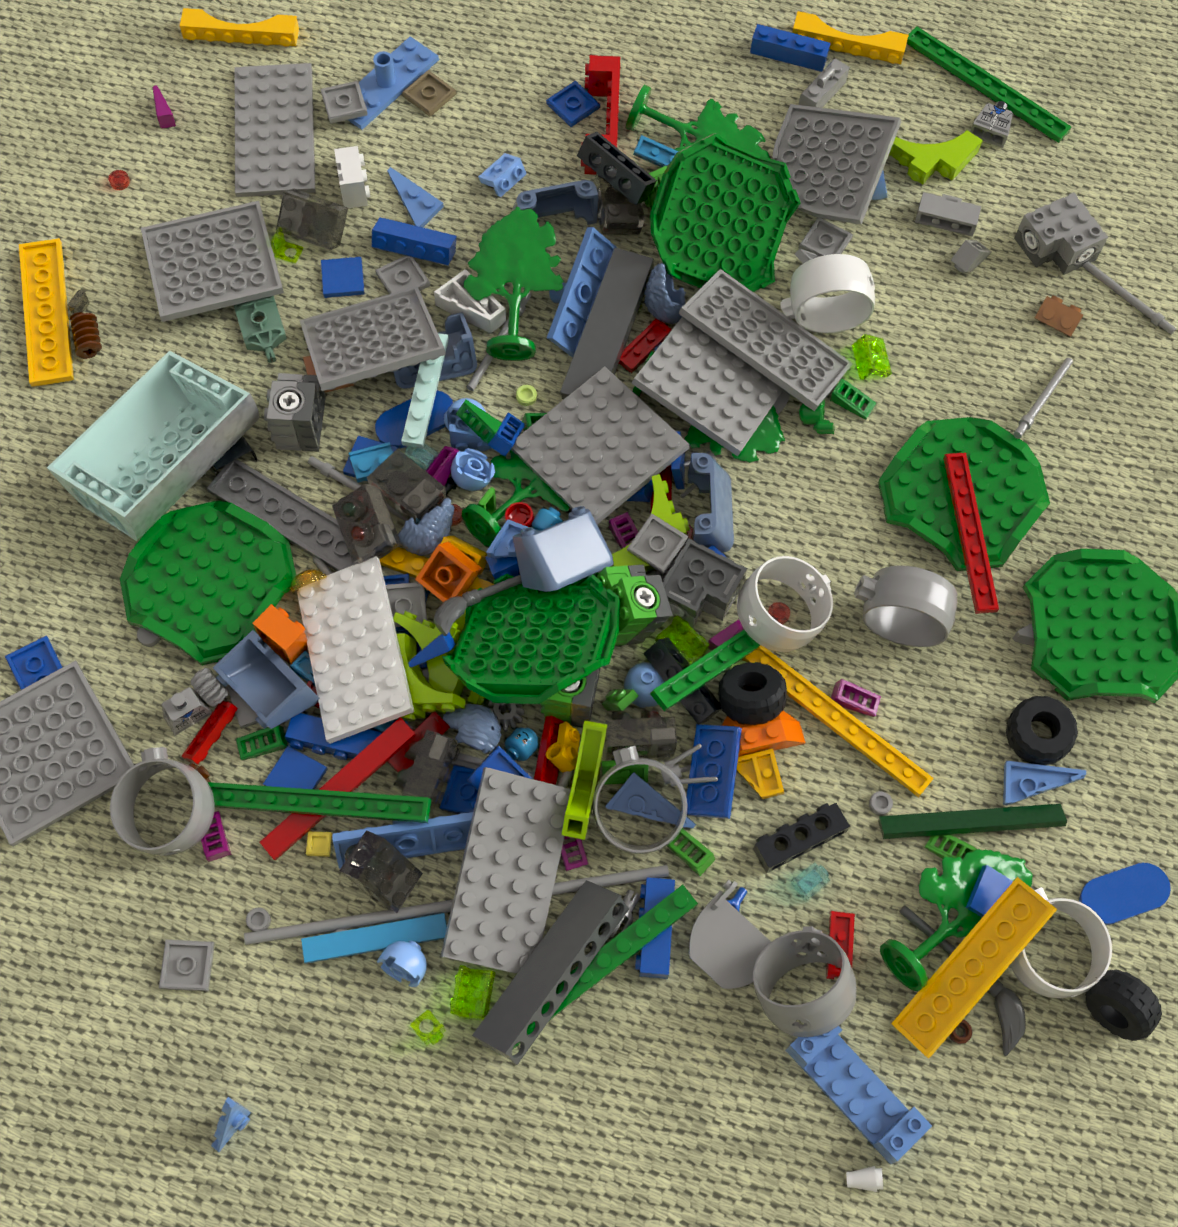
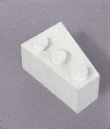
M358 146L334 149L344 209L368 206L367 198H370L369 185H364V182L368 180L366 169L362 170L361 166H365L363 154H359Z
M466 269L434 291L435 306L451 314L463 312L467 322L490 334L506 322V309L492 295L482 300H475L464 288V281L468 275H471Z

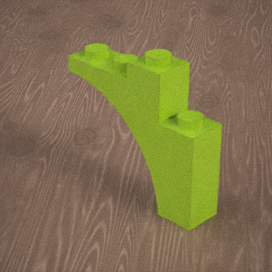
M968 130L952 140L935 144L914 143L895 137L888 156L898 160L901 165L907 166L909 168L907 175L913 181H918L922 185L935 171H938L943 177L953 180L979 152L983 140Z
M660 474L651 476L654 491L651 513L687 535V531L690 530L687 518H682L681 512L675 513L672 500L668 501L666 493H669L666 480L662 481ZM629 545L612 553L613 566L644 565L646 572L655 569L628 552L627 548Z
M405 611L404 614L395 612L394 622L408 630L422 650L441 634L436 625L426 619L423 622L416 620L417 615ZM454 622L449 632L457 645L462 630L458 629L459 624ZM454 647L449 652L426 662L429 672V684L438 692L453 693L460 697L465 685L444 664L442 658L443 656L452 655L455 650ZM436 709L437 711H439V712H441V713H443V714L446 713V711H442L441 709Z
M405 633L397 634L415 711L401 718L404 721L413 722L415 718H425V712H435L436 709L446 712L464 709L465 699L453 693L438 692L428 683L419 665L409 667L408 663L417 655V641Z
M584 721L574 778L564 816L563 836L585 840L592 815L594 793L599 780L607 724Z

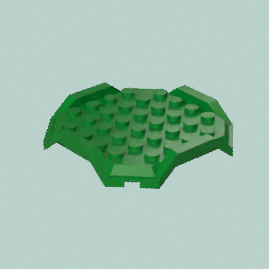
M713 133L677 152L663 173L650 213L651 236L665 265L667 274L678 281L699 289L720 269L752 292L765 288L775 282L774 260L786 224L801 204L796 189H793L789 179L791 176L786 163L762 157L729 143L717 133Z
M964 417L926 421L916 429L898 451L878 481L880 495L884 504L883 509L886 523L910 529L942 551L956 571H967L943 459L945 454L966 453L990 568L1003 567L1021 540L1050 505L1040 462L1027 443L1015 438L1013 434L992 420Z
M212 501L177 509L163 515L141 537L129 553L120 577L127 622L130 625L144 628L176 646L202 666L219 662L218 660L227 655L252 630L256 632L252 623L271 604L276 607L283 595L299 584L289 540L268 522L233 503Z
M1077 549L1056 554L1022 587L1030 600L1034 648L1031 669L1043 680L1046 678L1056 687L1054 690L1066 701L1091 696L1141 697L1156 703L1178 679V593L1138 557L1125 550Z
M505 574L494 580L493 583L497 584L513 576ZM593 574L577 586H565L549 592L526 588L522 584L516 585L483 598L480 603L466 608L465 624L453 654L442 657L444 664L469 690L494 703L541 704L558 691L564 690L590 675L598 668L609 665L619 633V596L611 589H605L602 582Z

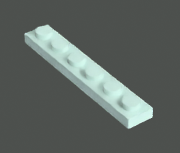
M438 333L446 353L449 340L448 335ZM445 355L434 360L430 359L420 362L402 437V445L424 447Z

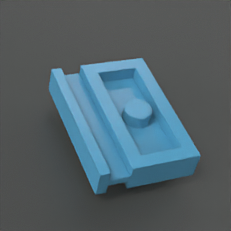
M390 442L348 453L357 483L385 474L389 475L399 472Z

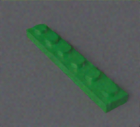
M743 630L655 688L650 695L665 712L755 651L760 644Z

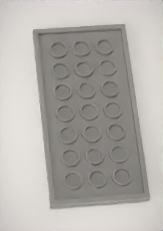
M312 64L235 67L236 197L316 193Z
M721 269L678 313L813 411L818 408L853 365L852 362Z
M488 767L483 768L440 957L515 974L520 971L543 939L564 841L562 829L571 789Z

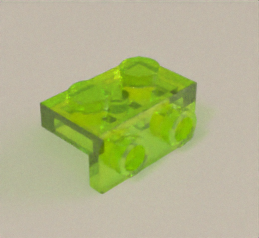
M864 334L852 344L860 379L864 380L871 374L881 377H888L892 374L883 338Z
M678 615L673 619L672 624L658 634L655 639L657 642L659 639L669 637L690 665L702 658L709 647L706 639L690 627L687 621Z
M460 965L455 976V989L450 1001V1013L462 1019L483 1021L489 1011L496 972L492 970L470 969Z

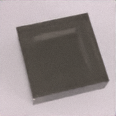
M78 290L67 305L72 314L83 313L90 302L86 293Z

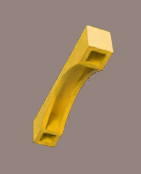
M183 8L180 21L183 39L207 40L209 42L225 41L227 43L240 42L288 47L296 46L299 32L297 16L276 15L261 22L235 24L218 20L208 15L202 9Z
M800 11L797 12L792 31L795 34L829 42V49L836 52L841 51L855 56L869 57L873 60L887 61L892 64L902 63L908 39L907 34L893 31L872 36L847 34L830 27L817 15Z

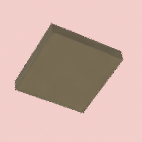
M429 70L402 92V96L429 117L456 95L454 88Z

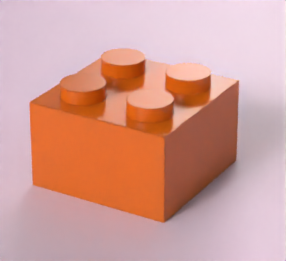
M445 542L438 544L415 580L444 602L451 597L462 596L463 593H466L483 568L453 544Z
M271 604L252 623L256 633L290 665L304 651L308 650V640L304 632L306 629L298 621H291L288 613L281 607L277 609Z

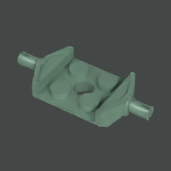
M274 296L234 305L247 350L264 351L267 361L272 363L270 358L272 357L273 362H275L276 357L273 350L285 341L287 337ZM257 316L264 317L260 322L254 321Z

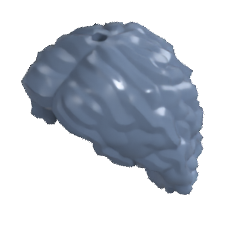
M659 263L651 270V275L644 292L646 295L644 303L648 311L659 321L677 324L682 318L678 313L686 304L684 298L686 292L682 287L679 290L674 289L673 277L667 274L665 265Z
M445 498L440 506H436L429 513L424 514L419 523H414L412 517L405 521L404 527L396 537L398 543L411 554L422 556L433 553L438 544H441L443 537L450 534L452 516L455 509L451 505V499Z
M469 703L464 709H455V712H446L444 714L443 720L449 724L450 728L458 730V734L455 737L458 743L463 742L476 750H481L484 754L494 750L502 736L500 733L501 726L490 708Z

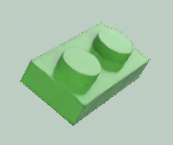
M613 689L605 696L606 700L602 705L607 711H623L638 695L633 689Z
M615 760L602 761V776L611 767L616 765ZM635 764L623 767L613 773L604 785L624 784L633 772L645 782H648V765Z

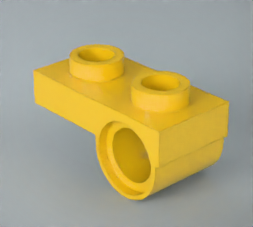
M567 721L559 724L557 742L552 744L546 752V757L561 772H569L576 768L580 740L578 730L573 728Z

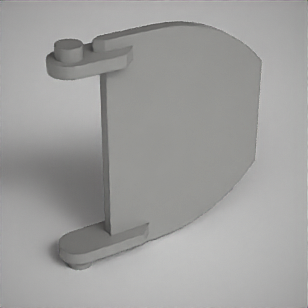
M729 879L722 886L725 890L723 892L720 890L700 912L694 922L689 939L690 959L723 989L739 988L753 983V969L756 960L765 947L771 943L767 937L726 900L728 895L738 885L735 881L731 882Z

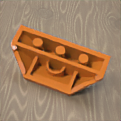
M784 710L775 719L765 724H740L728 716L722 726L742 728L738 757L769 749L775 751L806 743L800 722Z

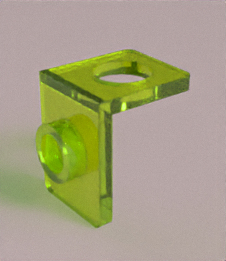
M277 228L271 239L274 257L291 263H297L303 247L285 241L282 228ZM288 248L296 250V254L293 257L285 255V251Z
M426 1010L410 1024L426 1046L438 1043L444 1037L443 1033L446 1031L444 1025L440 1024L430 1010ZM430 1019L433 1022L434 1028L430 1033L420 1031L419 1025L422 1020Z

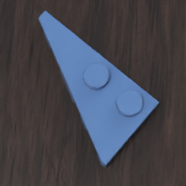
M390 167L387 170L415 226L424 227L444 207L443 202Z
M449 424L452 448L458 449L460 452H464L468 448L478 451L493 449L470 427L463 431L456 429V424Z
M507 519L486 551L487 556L490 558L516 557L512 536L521 533V529L528 527Z
M1006 761L1004 763L1003 805L1007 806L1085 778L1086 770Z
M635 772L631 774L605 806L610 810L613 809L675 825L681 813L678 808ZM686 816L683 827L694 828L696 824Z
M230 1097L225 1100L221 1111L226 1115H222L219 1118L217 1130L214 1134L217 1139L211 1145L218 1152L222 1150L237 1130H243L250 1121L248 1116L251 1112Z

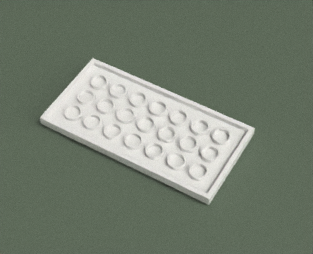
M377 556L296 587L303 626L306 629L305 634L308 640L307 646L317 696L320 698L318 702L326 741L331 744L415 712L383 572Z

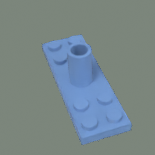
M411 36L391 54L385 51L375 54L373 58L374 69L359 81L368 115L349 119L348 121L363 130L395 101L406 88L438 62L439 56Z
M587 227L568 281L562 283L563 289L559 291L549 290L550 299L554 303H559L547 339L571 357L575 354L613 250L617 248L594 227Z
M473 812L445 817L438 816L428 819V823L392 821L393 825L367 827L360 830L334 833L332 837L338 867L340 869L465 849Z

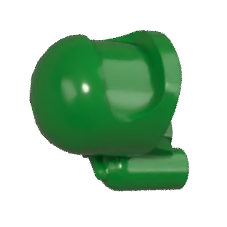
M825 400L815 411L803 403L801 404L799 418L804 424L814 425L813 430L818 434L835 433L834 423L824 419Z

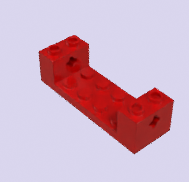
M590 55L589 63H585V75L589 76L585 77V89H588V93L591 96L607 97L606 123L610 124H606V135H601L617 147L621 57ZM581 160V167H585L584 174L598 175L597 172L591 167L586 166Z

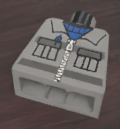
M998 101L995 105L988 103L973 122L970 132L985 142L1003 148L1009 135L1013 113L1006 109L1007 104L1003 101Z
M191 687L174 694L170 699L161 704L163 718L174 736L212 714L206 701Z

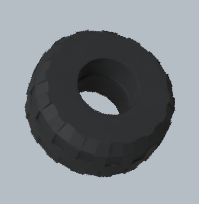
M746 662L736 665L731 670H728L719 682V704L722 711L733 721L750 725L765 724L779 716L785 708L787 701L785 679L779 671L767 664Z
M1033 696L1025 699L1014 708L1006 723V736L1010 747L1018 757L1031 764L1047 765L1058 762L1071 751L1078 736L1077 722L1071 710L1061 701L1048 696ZM1037 721L1046 724L1052 733V739L1038 737L1033 732L1031 722Z
M1117 969L1107 970L1099 982L1085 992L1086 1006L1093 1018L1103 1028H1106L1110 1033L1122 1039L1131 1041L1146 1039L1161 1020L1162 1011L1158 997L1149 986L1130 973Z

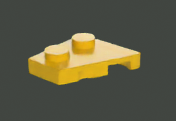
M773 749L738 757L737 771L761 799L785 794Z

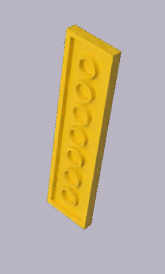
M60 238L19 244L29 383L34 387L72 381L74 376L62 242Z
M1017 877L927 981V985L914 996L891 1024L927 1058H930L1057 909Z

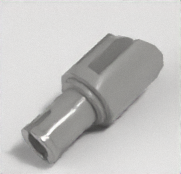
M627 890L623 901L629 910L609 936L610 939L614 937L621 923L625 924L621 930L622 932L633 922L634 918L631 913L640 900L638 893L635 894L631 901L630 899L634 891ZM620 906L613 908L612 916L617 915ZM606 924L602 926L600 933H604Z

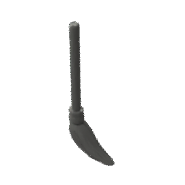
M521 576L512 577L479 591L474 589L463 593L462 596L449 598L438 607L433 620L434 624L441 634L446 636L452 624L464 614L467 607L480 603L483 598L522 584Z
M903 906L899 912L926 936L930 937L936 932L907 906ZM946 939L938 945L949 955L956 949ZM997 979L987 992L995 997V1008L1002 1030L1003 1054L1007 1056L1025 1034L1026 1018L1019 997L1015 992L1004 987Z

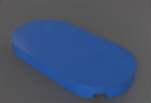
M436 391L426 437L446 427L444 414L453 404V401L449 395L442 391ZM411 399L385 411L378 417L375 431L380 442H390L391 446L398 447V449L407 447L402 445V437Z
M1138 863L1090 880L1082 888L1079 902L1096 912L1105 925H1111L1159 908L1168 900L1171 887L1167 875L1159 867L1150 863Z

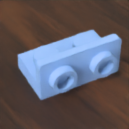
M504 153L478 178L482 184L494 187L497 196L502 197L526 175V171L519 157Z

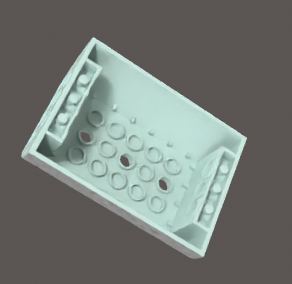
M169 351L56 458L47 469L87 510L137 541L258 421L259 412L250 393Z

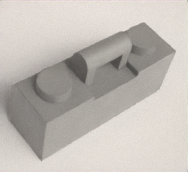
M836 58L833 59L802 92L798 105L823 108L846 83L850 67Z
M923 192L915 223L973 237L981 206L962 202V198L943 194L941 197Z

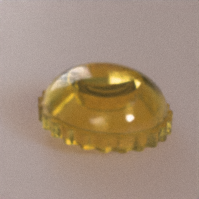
M317 569L302 571L293 578L290 589L292 593L297 592L300 588L325 579L327 576Z

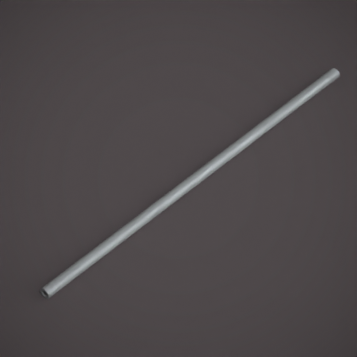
M667 865L558 882L554 883L552 895L577 892L586 880L601 887L645 881L647 877H669V870ZM453 900L244 933L245 945L339 929L451 912Z

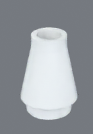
M872 1166L846 1172L847 1188H857L873 1192L883 1189L882 1168Z

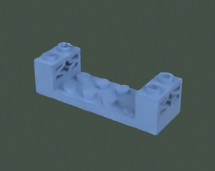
M839 1026L822 1035L798 1037L785 1051L889 1164L897 1162L932 1127L915 1107L908 1110L838 1035L842 1031Z

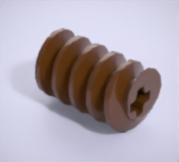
M82 312L72 314L70 321L76 355L82 359L95 357L97 352L102 349L98 323L96 322L97 316L92 313Z

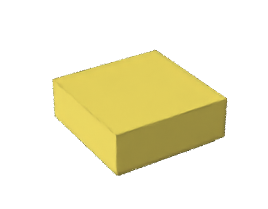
M308 831L306 855L330 857L332 832Z

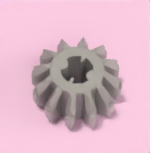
M205 667L194 674V677L191 679V685L207 704L214 707L225 700V697L228 696V689L216 679L217 675L212 670Z
M488 702V707L494 712L499 725L503 726L504 732L508 731V726L515 730L516 723L523 722L521 716L525 714V711L521 708L522 704ZM506 710H509V713L506 712L504 715L501 714V711L505 712Z

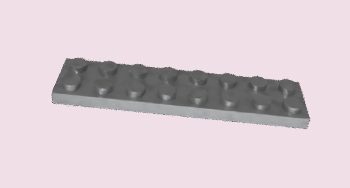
M238 459L226 464L207 487V491L223 502L233 503L268 522L287 538L291 544L309 555L317 557L335 571L358 564L362 560L356 541L363 537V535Z

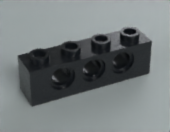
M595 132L585 137L577 157L586 166L591 167L597 172L599 177L609 182L615 190L620 191L631 203L638 205L646 201L657 180L600 133Z
M669 637L659 639L643 653L665 682L690 666ZM703 685L680 701L698 725L707 722L721 710L719 701L706 685Z
M828 803L823 804L816 809V813L810 816L806 813L797 818L795 824L791 826L788 823L776 829L777 833L771 836L765 834L756 839L757 843H755L753 850L765 872L769 873L846 833L850 825L837 803L830 806ZM815 822H822L826 829H817ZM802 832L806 839L798 840L794 833ZM774 843H783L786 847V850H777L774 846Z

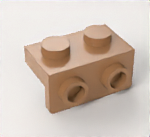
M1052 295L1051 298L1047 296L1034 318L1071 337L1083 317V314L1080 313L1082 310L1074 305L1068 307L1062 304L1063 300L1057 296Z

